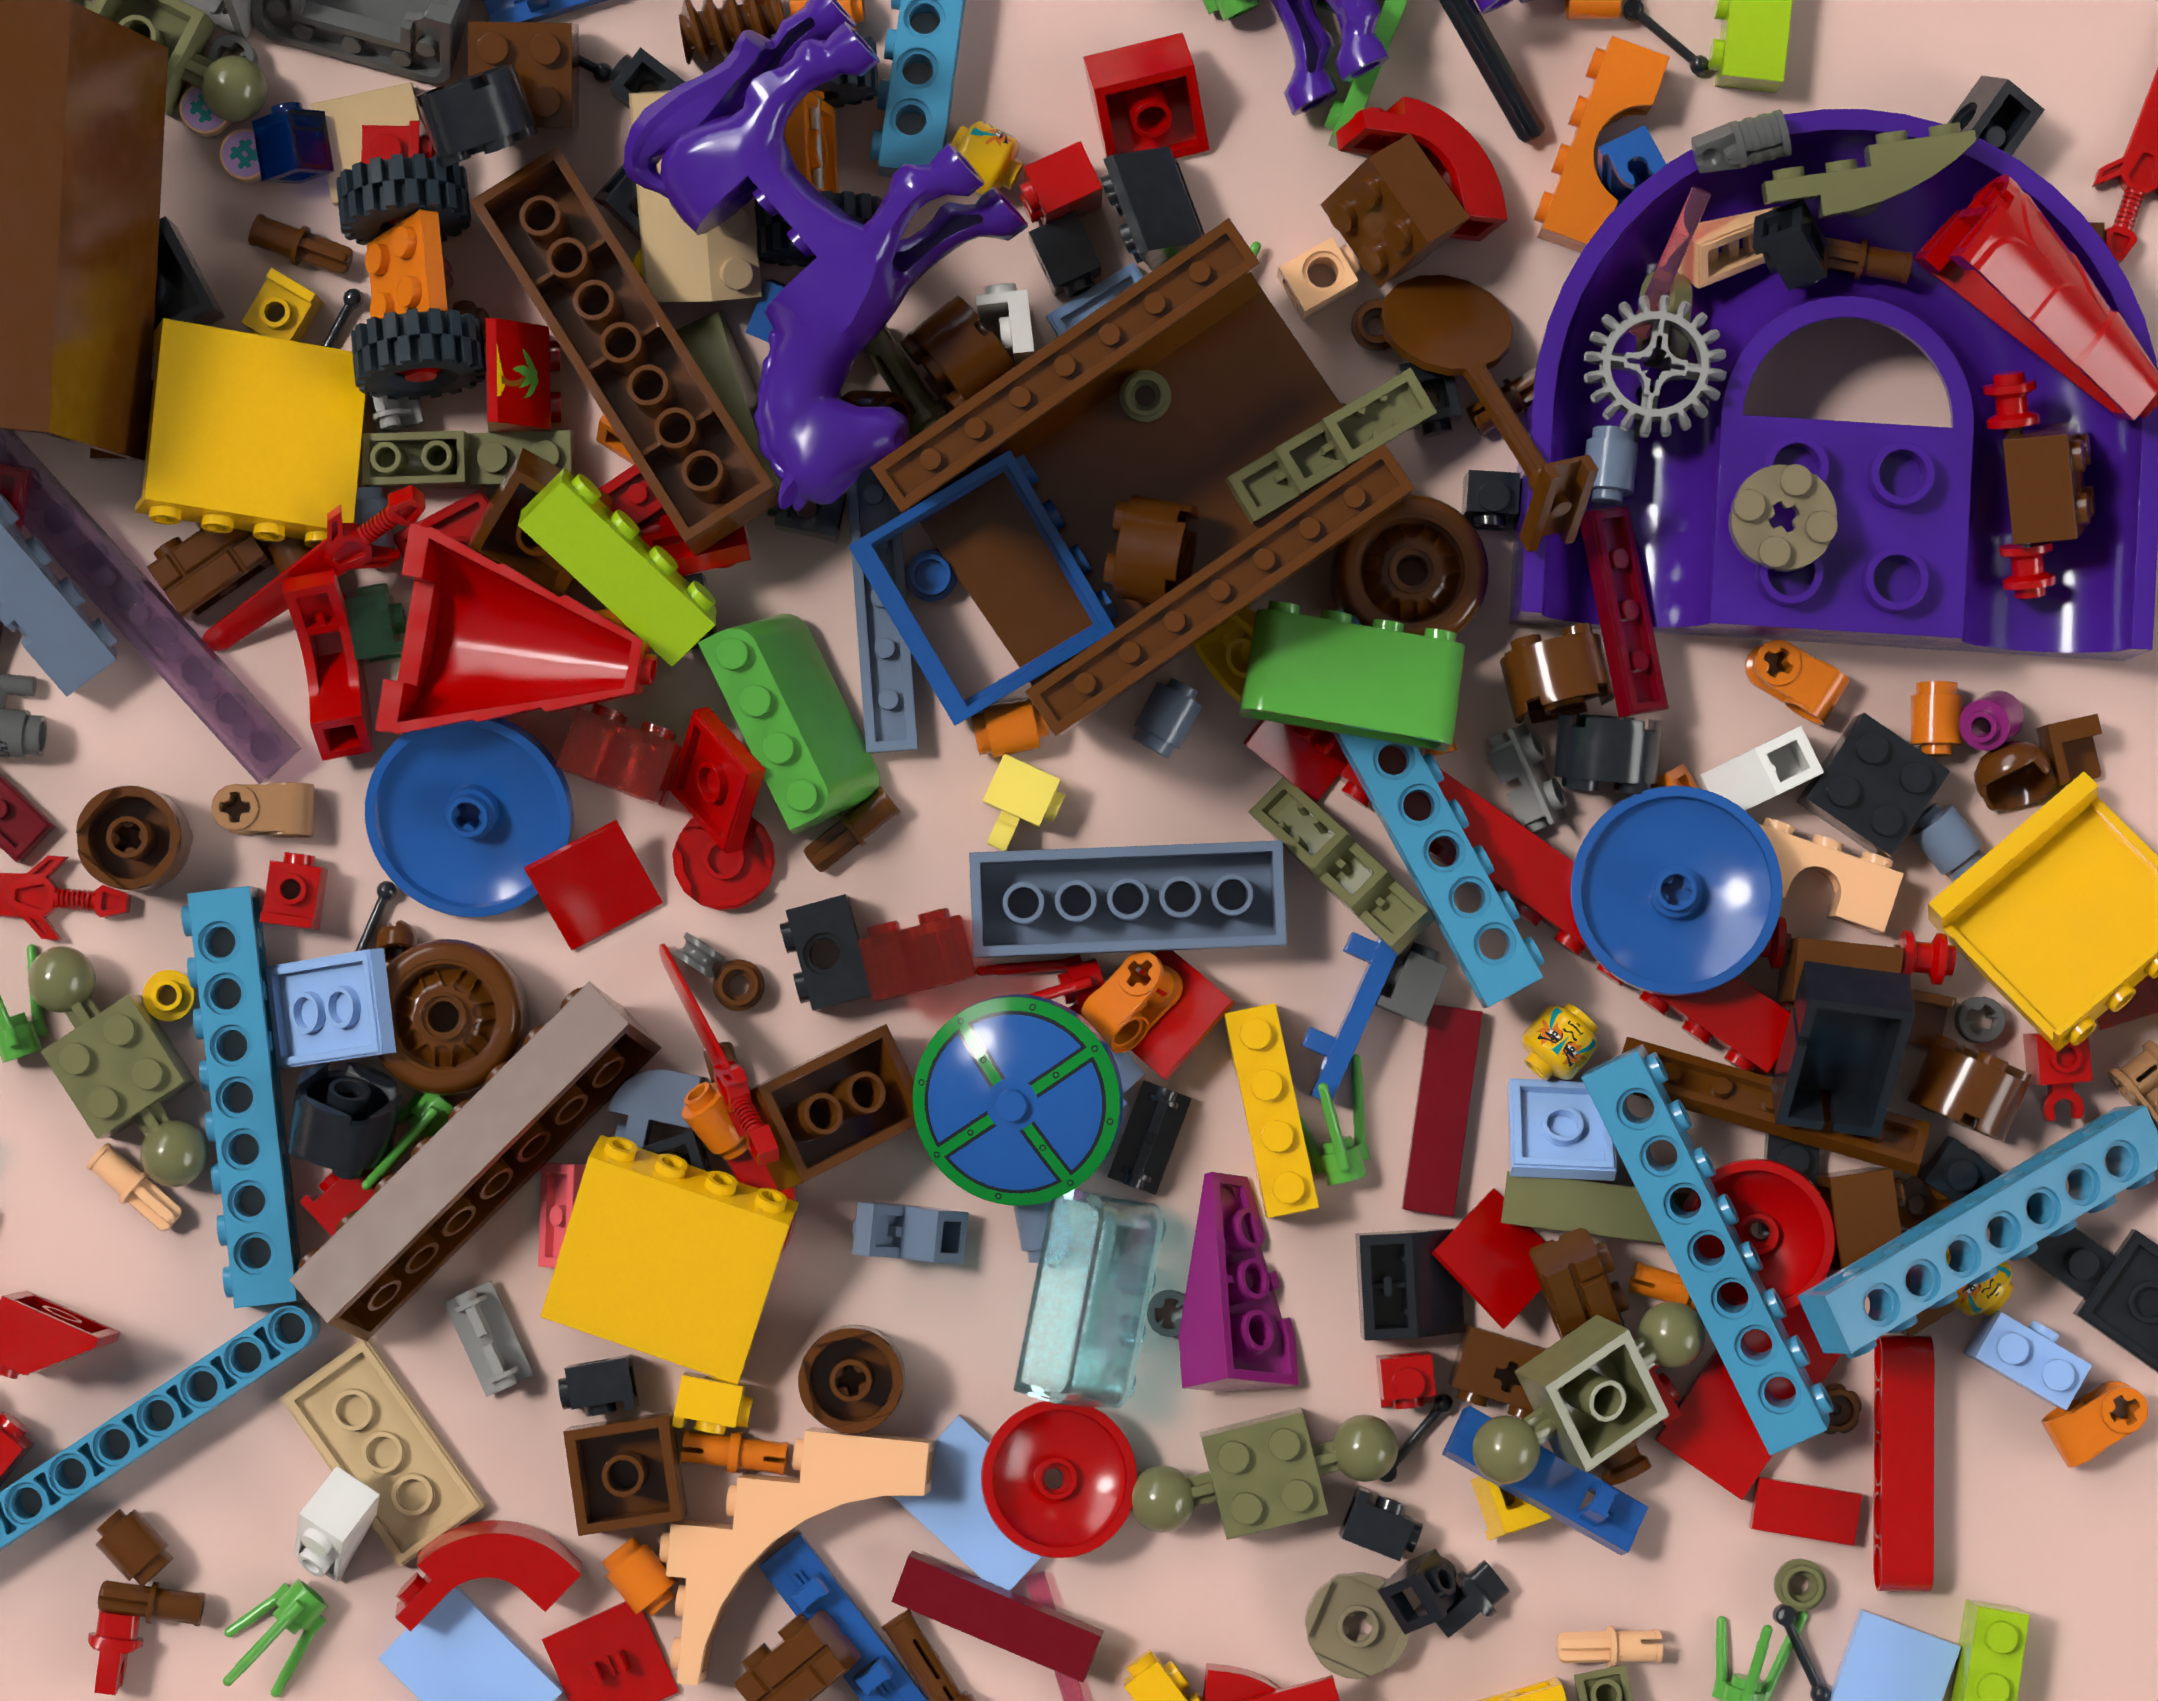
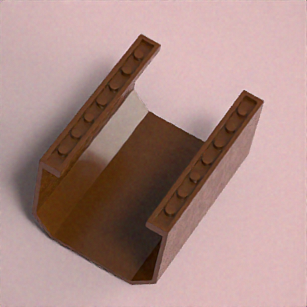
M0 0V429L42 433L90 447V459L97 461H145L150 415L169 48L73 1Z
M1230 218L870 467L901 513H904L1011 450L1015 459L1023 454L1025 455L1039 478V482L1032 485L1036 495L1042 504L1051 499L1066 524L1064 528L1058 530L1068 549L1076 544L1079 546L1092 568V571L1085 575L1094 593L1104 589L1119 615L1111 620L1115 627L1112 632L1030 681L1032 687L1026 690L1025 693L1055 736L1068 733L1401 503L1415 489L1387 446L1383 443L1359 461L1260 520L1250 524L1226 484L1225 479L1268 454L1279 445L1319 423L1323 418L1341 409L1343 406L1258 284L1251 271L1258 267L1260 262ZM1140 370H1150L1160 374L1168 382L1171 390V403L1167 412L1153 422L1133 420L1124 412L1120 404L1119 394L1124 380L1132 373ZM1149 387L1140 388L1135 396L1137 403L1141 406L1151 405L1156 398L1154 390ZM1004 472L919 522L1019 667L1093 624ZM1133 495L1192 504L1198 508V519L1188 518V531L1198 532L1191 577L1152 604L1116 598L1111 584L1104 583L1103 581L1107 555L1109 552L1116 553L1120 533L1113 531L1116 505L1118 501L1129 502Z

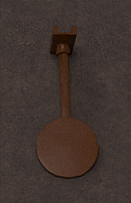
M1421 275L1398 283L1385 297L1379 322L1385 340L1401 358L1423 370L1447 376H1464L1529 478L1528 486L1533 495L1519 535V539L1527 552L1538 550L1541 537L1556 533L1559 534L1564 544L1574 543L1599 469L1590 455L1546 463L1488 369L1495 367L1508 353L1513 326L1507 310L1490 292L1464 279L1447 275Z

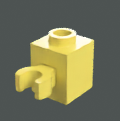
M1004 754L983 798V804L1001 811L987 840V845L1000 851H1007L1020 820L1040 829L1044 819L1054 822L1066 794L1057 791L1061 779Z

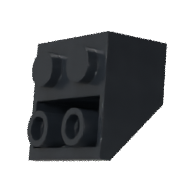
M1169 146L1115 154L1103 159L1108 174L1100 177L1111 206L1115 205L1119 216L1124 215L1126 222L1118 225L1119 231L1128 253L1133 254L1137 264L1144 261L1153 271L1205 235L1178 160Z
M1454 1228L1355 1233L1360 1333L1363 1340L1422 1338L1465 1332L1463 1286L1432 1254L1434 1249Z

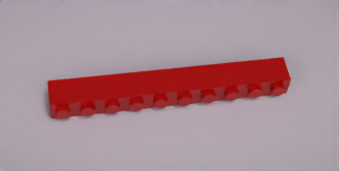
M1385 747L1379 752L1378 763L1385 773L1397 775L1404 771L1406 758L1398 748ZM1348 762L1337 777L1345 783L1341 791L1362 807L1367 808L1371 802ZM1440 769L1444 780L1438 783L1447 802L1455 798L1465 813L1469 826L1464 828L1463 831L1472 848L1480 844L1493 865L1495 872L1488 875L1495 890L1497 892L1505 890L1510 898L1516 902L1514 905L1519 916L1531 925L1537 927L1540 921H1543L1556 930L1558 933L1554 940L1562 947L1578 957L1583 950L1592 955L1579 934L1572 910L1571 877L1574 862ZM1413 792L1406 795L1403 809L1412 820L1423 821L1430 815L1431 804L1425 795ZM1436 838L1430 843L1428 853L1445 865L1451 866L1456 858L1454 845L1444 838ZM1599 963L1596 968L1597 971L1619 986L1624 984V982L1614 977ZM1740 977L1719 988L1696 995L1664 996L1643 991L1638 998L1662 1016H1665L1667 1011L1670 1010L1686 1022L1681 1029L1700 1043L1707 1046L1712 1039L1728 1050L1724 1059L1736 1068L1750 1072L1755 1069L1759 1073H1768L1779 1058L1790 1012Z

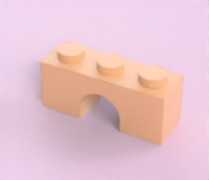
M1765 818L1763 825L1759 824L1772 844L1778 859L1782 878V899H1786L1790 884L1798 872L1803 869H1813L1822 873L1832 887V902L1827 918L1874 934L1885 932L1904 875L1902 872L1891 869L1893 860L1863 851L1861 858L1843 853V843L1821 835L1814 834L1812 842L1793 836L1794 826L1775 819Z

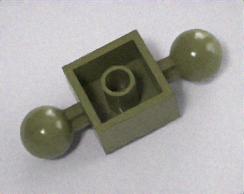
M69 0L169 48L165 115L171 117L188 83L201 89L207 108L214 115L225 121L241 122L248 120L263 108L268 95V84L263 71L256 63L246 57L237 55L225 56L216 61L202 56L217 27L204 11L182 0H95V2L90 0Z
M58 946L45 950L36 957L29 969L28 986L34 1000L43 1008L53 1012L65 1013L75 1029L40 1051L96 1139L111 1138L136 1122L145 1136L141 1145L140 1157L142 1166L148 1176L155 1182L169 1187H179L191 1183L200 1176L208 1160L206 1140L202 1133L193 1125L184 1121L171 1120L161 1105L197 1082L158 1020L145 1008L141 995L128 994L101 1011L91 997L96 984L95 970L91 961L82 952L71 947Z
M1668 1301L1659 1303L1644 1314L1638 1328V1340L1635 1342L1629 1329L1599 1315L1592 1317L1514 1371L1532 1406L1533 1412L1523 1419L1504 1415L1486 1421L1475 1434L1472 1445L1473 1459L1477 1468L1484 1476L1497 1483L1511 1484L1519 1482L1533 1472L1539 1461L1540 1445L1548 1440L1556 1457L1588 1473L1669 1416L1648 1370L1655 1365L1670 1369L1684 1367L1699 1356L1705 1342V1328L1700 1316L1691 1307L1680 1302Z
M1300 1407L1199 1432L1209 1471L1187 1476L1179 1469L1166 1465H1158L1146 1469L1137 1477L1132 1493L1133 1506L1131 1511L1135 1519L1145 1528L1154 1532L1166 1533L1177 1530L1187 1523L1195 1507L1217 1502L1227 1540L1328 1515L1319 1476L1341 1471L1347 1477L1357 1481L1369 1482L1377 1480L1386 1475L1396 1462L1398 1456L1397 1437L1387 1422L1379 1417L1364 1414L1353 1416L1344 1421L1336 1430L1333 1440L1311 1445L1304 1414Z

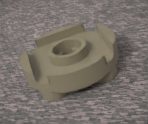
M1798 464L1771 465L1753 473L1739 486L1731 504L1728 527L1734 545L1748 561L1767 569L1790 572L1809 565L1826 551L1831 539L1837 532V508L1828 486L1806 467ZM1781 504L1784 509L1792 508L1795 511L1796 517L1792 520L1794 527L1792 531L1786 532L1782 526L1773 528L1770 525L1769 519L1775 515L1773 505Z
M1365 1572L1337 1574L1330 1581L1322 1585L1313 1595L1305 1616L1307 1639L1320 1663L1331 1672L1350 1679L1367 1678L1393 1666L1404 1653L1410 1633L1406 1635L1403 1633L1377 1591L1386 1582L1384 1579ZM1358 1611L1367 1613L1365 1621L1372 1626L1369 1634L1360 1633L1356 1640L1351 1639L1347 1636L1349 1628L1343 1624V1621L1347 1615L1354 1617Z

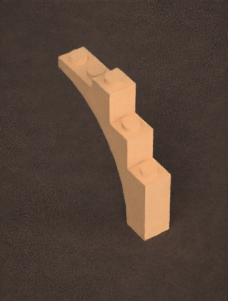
M811 1427L804 1431V1439L797 1438L795 1441L793 1469L801 1470L800 1478L745 1473L737 1477V1485L729 1486L726 1514L727 1516L734 1517L733 1524L687 1519L671 1523L670 1531H663L659 1556L660 1562L667 1563L666 1576L686 1578V1585H679L675 1602L676 1616L683 1617L681 1638H674L670 1656L671 1669H678L677 1684L697 1686L706 1680L714 1638L730 1599L750 1568L780 1537L805 1520L845 1503L880 1496L926 1495L931 1491L935 1439L867 1432L847 1434L833 1429Z

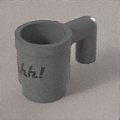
M0 673V757L26 759L27 756L41 757L44 753L47 737L46 717L31 715L29 710L5 708L7 695L35 696L37 686L35 676Z

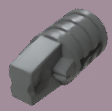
M1781 109L1772 111L1769 114H1760L1753 118H1744L1738 122H1728L1691 138L1693 158L1699 173L1741 169L1747 167V165H1757L1763 161H1772L1779 157L1791 156L1792 154L1790 135Z

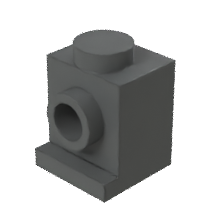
M1413 942L1404 960L1396 957L1384 984L1385 987L1391 989L1388 997L1379 995L1375 1006L1419 1025H1425L1449 969L1448 966L1438 963L1441 953Z

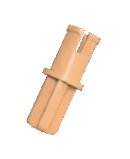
M110 1143L100 1148L88 1162L86 1167L120 1195L118 1201L122 1205L128 1202L158 1230L163 1232L168 1230L181 1216L182 1208L149 1180V1176L145 1171L140 1172L126 1158L120 1155Z
M1606 1626L1605 1631L1561 1632L1557 1636L1556 1651L1559 1661L1562 1663L1606 1662L1608 1668L1616 1666V1662L1660 1663L1663 1656V1644H1657V1640H1662V1634L1660 1629L1615 1631L1613 1626Z

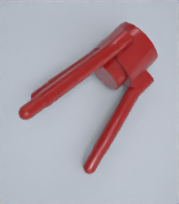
M1080 954L1061 960L978 966L976 969V973L979 976L1066 971L1057 975L1059 985L1027 995L1046 999L1063 996L1066 1005L1075 1002V1004L1068 1008L1078 1014H1081V1009L1087 998L1104 984L1096 958L1082 962Z

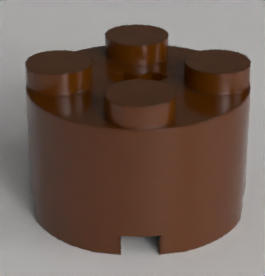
M958 295L920 323L900 341L901 346L914 363L918 366L922 364L928 375L924 379L932 391L942 402L946 400L952 409L964 403L1016 366L994 333L986 331L977 321L980 319V316Z
M1133 495L1129 502L1118 501L1113 518V531L1120 532L1116 553H1108L1103 575L1104 583L1111 584L1116 598L1152 604L1191 577L1198 532L1188 531V518L1198 519V508L1196 505Z
M1591 623L1569 626L1561 630L1562 636L1543 641L1540 634H1532L1510 642L1512 650L1506 652L1499 662L1515 723L1522 724L1527 714L1530 716L1531 724L1558 720L1559 714L1575 716L1587 712L1586 701L1598 696L1601 706L1614 699L1610 672L1601 637L1599 634L1593 633Z
M120 786L100 792L83 808L76 827L77 851L80 861L87 872L107 886L128 891L147 892L162 887L173 880L187 862L193 842L192 830L181 808L168 796L140 786ZM129 829L141 830L138 837L142 843L138 848H127L130 844V839L126 836Z
M1937 1034L1929 1047L1907 1101L1934 1114L1936 1112L1968 1129L2004 1142L2028 1089V1083L2032 1075L2008 1065V1062L1980 1050L1975 1052L1953 1039Z
M856 1324L836 1327L819 1337L805 1354L798 1374L799 1393L806 1410L824 1426L847 1434L865 1432L880 1425L896 1408L905 1386L903 1359L894 1343L881 1331ZM847 1365H853L854 1370L858 1373H865L866 1379L861 1381L858 1388L859 1391L851 1392L849 1384L840 1385L838 1377L844 1375Z

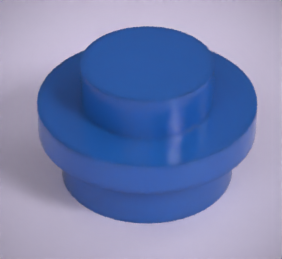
M926 550L918 553L910 560L906 569L905 577L909 590L923 601H940L950 595L956 586L957 576L940 551Z

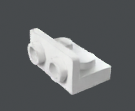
M1014 283L985 287L986 294L975 296L977 313L980 316L979 322L999 320L1002 345L1010 356H1014V362L1017 366L1035 353L1027 289L1017 290Z

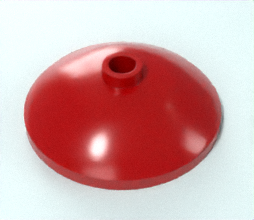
M1758 1158L1743 1159L1716 1168V1175L1710 1177L1719 1196L1726 1193L1731 1199L1739 1217V1222L1734 1224V1227L1742 1243L1751 1241L1763 1265V1269L1757 1273L1765 1289L1774 1288L1785 1311L1800 1304L1797 1296L1823 1281L1833 1261L1836 1246V1230L1826 1199L1814 1183L1805 1175L1777 1161ZM1692 1190L1682 1208L1684 1211L1692 1212L1701 1207L1700 1196L1695 1190ZM1756 1222L1766 1224L1770 1231L1769 1237L1766 1239L1756 1238L1751 1231L1752 1224ZM1703 1235L1697 1239L1698 1249L1705 1257L1719 1258L1725 1254L1724 1244L1718 1237ZM1728 1282L1721 1286V1295L1727 1303L1742 1305L1748 1301V1292L1741 1284Z
M1055 1399L1026 1406L1010 1416L998 1428L985 1451L981 1467V1491L987 1512L996 1527L1007 1539L1030 1553L1050 1558H1068L1091 1552L1102 1546L1118 1532L1133 1506L1132 1493L1137 1482V1468L1131 1446L1120 1428L1108 1416L1087 1404L1072 1400ZM1050 1469L1058 1470L1062 1477L1061 1484L1055 1489L1049 1488L1045 1483V1474Z

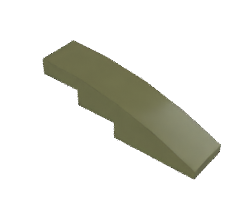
M717 310L676 330V332L779 492L782 480L776 475L771 463L761 454L758 446L759 432L754 419L758 406L757 391L722 310Z
M1409 368L1225 479V482L1250 524H1253L1359 461L1383 443L1387 444L1436 414L1437 411L1414 372Z
M1284 777L1248 811L1276 840H1283V847L1397 955L1435 919L1429 910L1395 881L1391 874L1358 845L1343 827L1303 791L1292 785Z
M1507 1171L1501 1223L1567 1232L1583 1228L1587 1229L1591 1235L1663 1243L1636 1187L1576 1179L1511 1177L1510 1171ZM1674 1192V1201L1682 1209L1689 1194Z

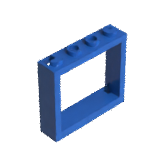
M1011 450L848 545L954 726L1096 643L1115 629L1111 620L1119 616L1104 589L1094 593L1085 575L1090 573L1092 568L1079 546L1076 544L1068 549L1058 530L1064 528L1066 524L1051 499L1042 504L1036 495L1032 485L1039 482V478L1025 455L1023 454L1015 459ZM1004 472L1093 624L964 700L876 553L875 548Z

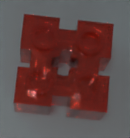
M597 703L593 704L591 712L578 707L556 767L574 776L664 808L682 747L675 743L677 735L673 734L671 730L646 721L642 722L640 730L627 726L628 717L624 716L623 713Z
M943 908L919 914L918 920L920 925L901 930L900 924L896 920L868 927L869 937L858 940L873 1002L878 1003L977 978L962 916L956 915L951 917L950 910Z

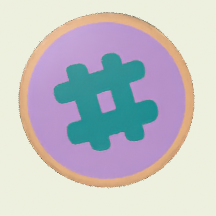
M191 86L183 94L180 101V115L191 131L200 136L213 137L223 133L230 126V121L220 119L207 108L201 89Z
M235 130L227 135L220 147V162L225 171L237 181L244 183L259 181L272 168L274 161L273 149L266 138L255 130Z

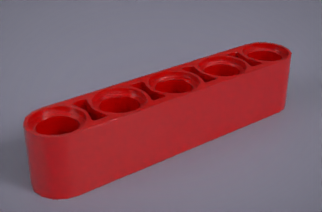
M1882 1335L1875 1340L1877 1346L1874 1348V1583L1877 1591L1930 1592L1934 1580V1345L1931 1336Z

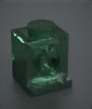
M386 583L358 588L357 597L345 599L355 660L362 664H369L401 658L404 641H401L400 634L406 632L407 626L402 602L394 603V598L389 594L388 584Z

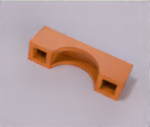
M1614 36L1610 38L1605 50L1595 48L1585 77L1594 80L1588 98L1578 95L1568 122L1569 125L1577 127L1570 146L1561 143L1551 169L1552 173L1560 176L1553 194L1547 191L1543 192L1533 219L1542 223L1537 238L1581 253L1606 218L1616 209L1618 200L1603 186L1595 169L1594 148L1596 139L1607 126L1617 120L1648 114L1656 98L1670 56Z

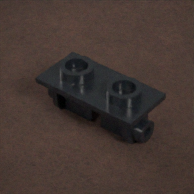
M1143 1080L1107 1177L1156 1195L1192 1098Z

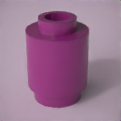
M2000 690L1990 691L1963 709L1959 718L1960 733L1963 739L1975 749L1983 751L1996 749L2016 736L2021 730L2024 722L2023 708L2012 694Z

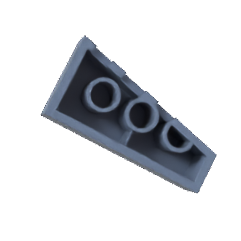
M0 493V621L12 632L18 629L24 637L20 641L25 650L67 697L117 660L118 651L114 648V645L119 640L101 617L94 621L81 607V604L86 601L82 592L68 576L62 580L56 576L48 566V563L53 560L49 551L35 535L29 539L23 535L15 525L20 516L10 502Z

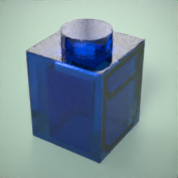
M285 102L272 106L271 114L252 121L262 182L301 184L334 172L325 111L303 109L300 102Z

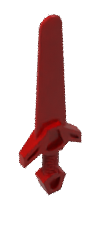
M2158 68L2124 156L2098 169L2092 187L2117 179L2124 191L2123 199H2121V204L2119 205L2120 209L2117 211L2113 226L2105 230V244L2118 264L2125 259L2138 240L2133 232V228L2135 226L2134 223H2136L2135 218L2138 217L2139 209L2143 202L2142 199L2152 192H2155L2158 196Z
M413 485L388 494V506L362 525L358 523H343L341 504L327 513V538L208 629L203 635V644L212 651L228 649L288 610L283 594V579L329 570H335L336 576L339 577L350 569L383 568L401 558L400 550L372 545V543L398 524L402 526H410V523L414 524L426 509L425 494Z
M48 855L27 873H0V916L23 918L41 939L62 940L47 918L57 908L65 909L66 907V909L71 908L72 910H92L100 918H107L130 913L131 894L103 884L93 892L92 890L82 891L81 889L58 888L50 877L69 857Z
M661 943L659 945L661 961L714 1067L715 1083L739 1138L747 1137L749 1152L758 1166L779 1160L778 1145L769 1124H763L751 1100L747 1083L748 1078L742 1066L735 1063L734 1060L728 1061L666 944Z

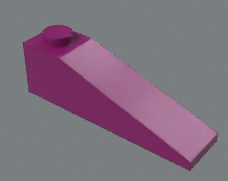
M1217 1172L1204 1174L1178 1336L1183 1389L1224 1392L1284 1388L1299 1385L1295 1332L1290 1317L1282 1319L1274 1293L1275 1289L1281 1287L1276 1270L1268 1272L1260 1246L1264 1242L1265 1232L1249 1179L1245 1176Z

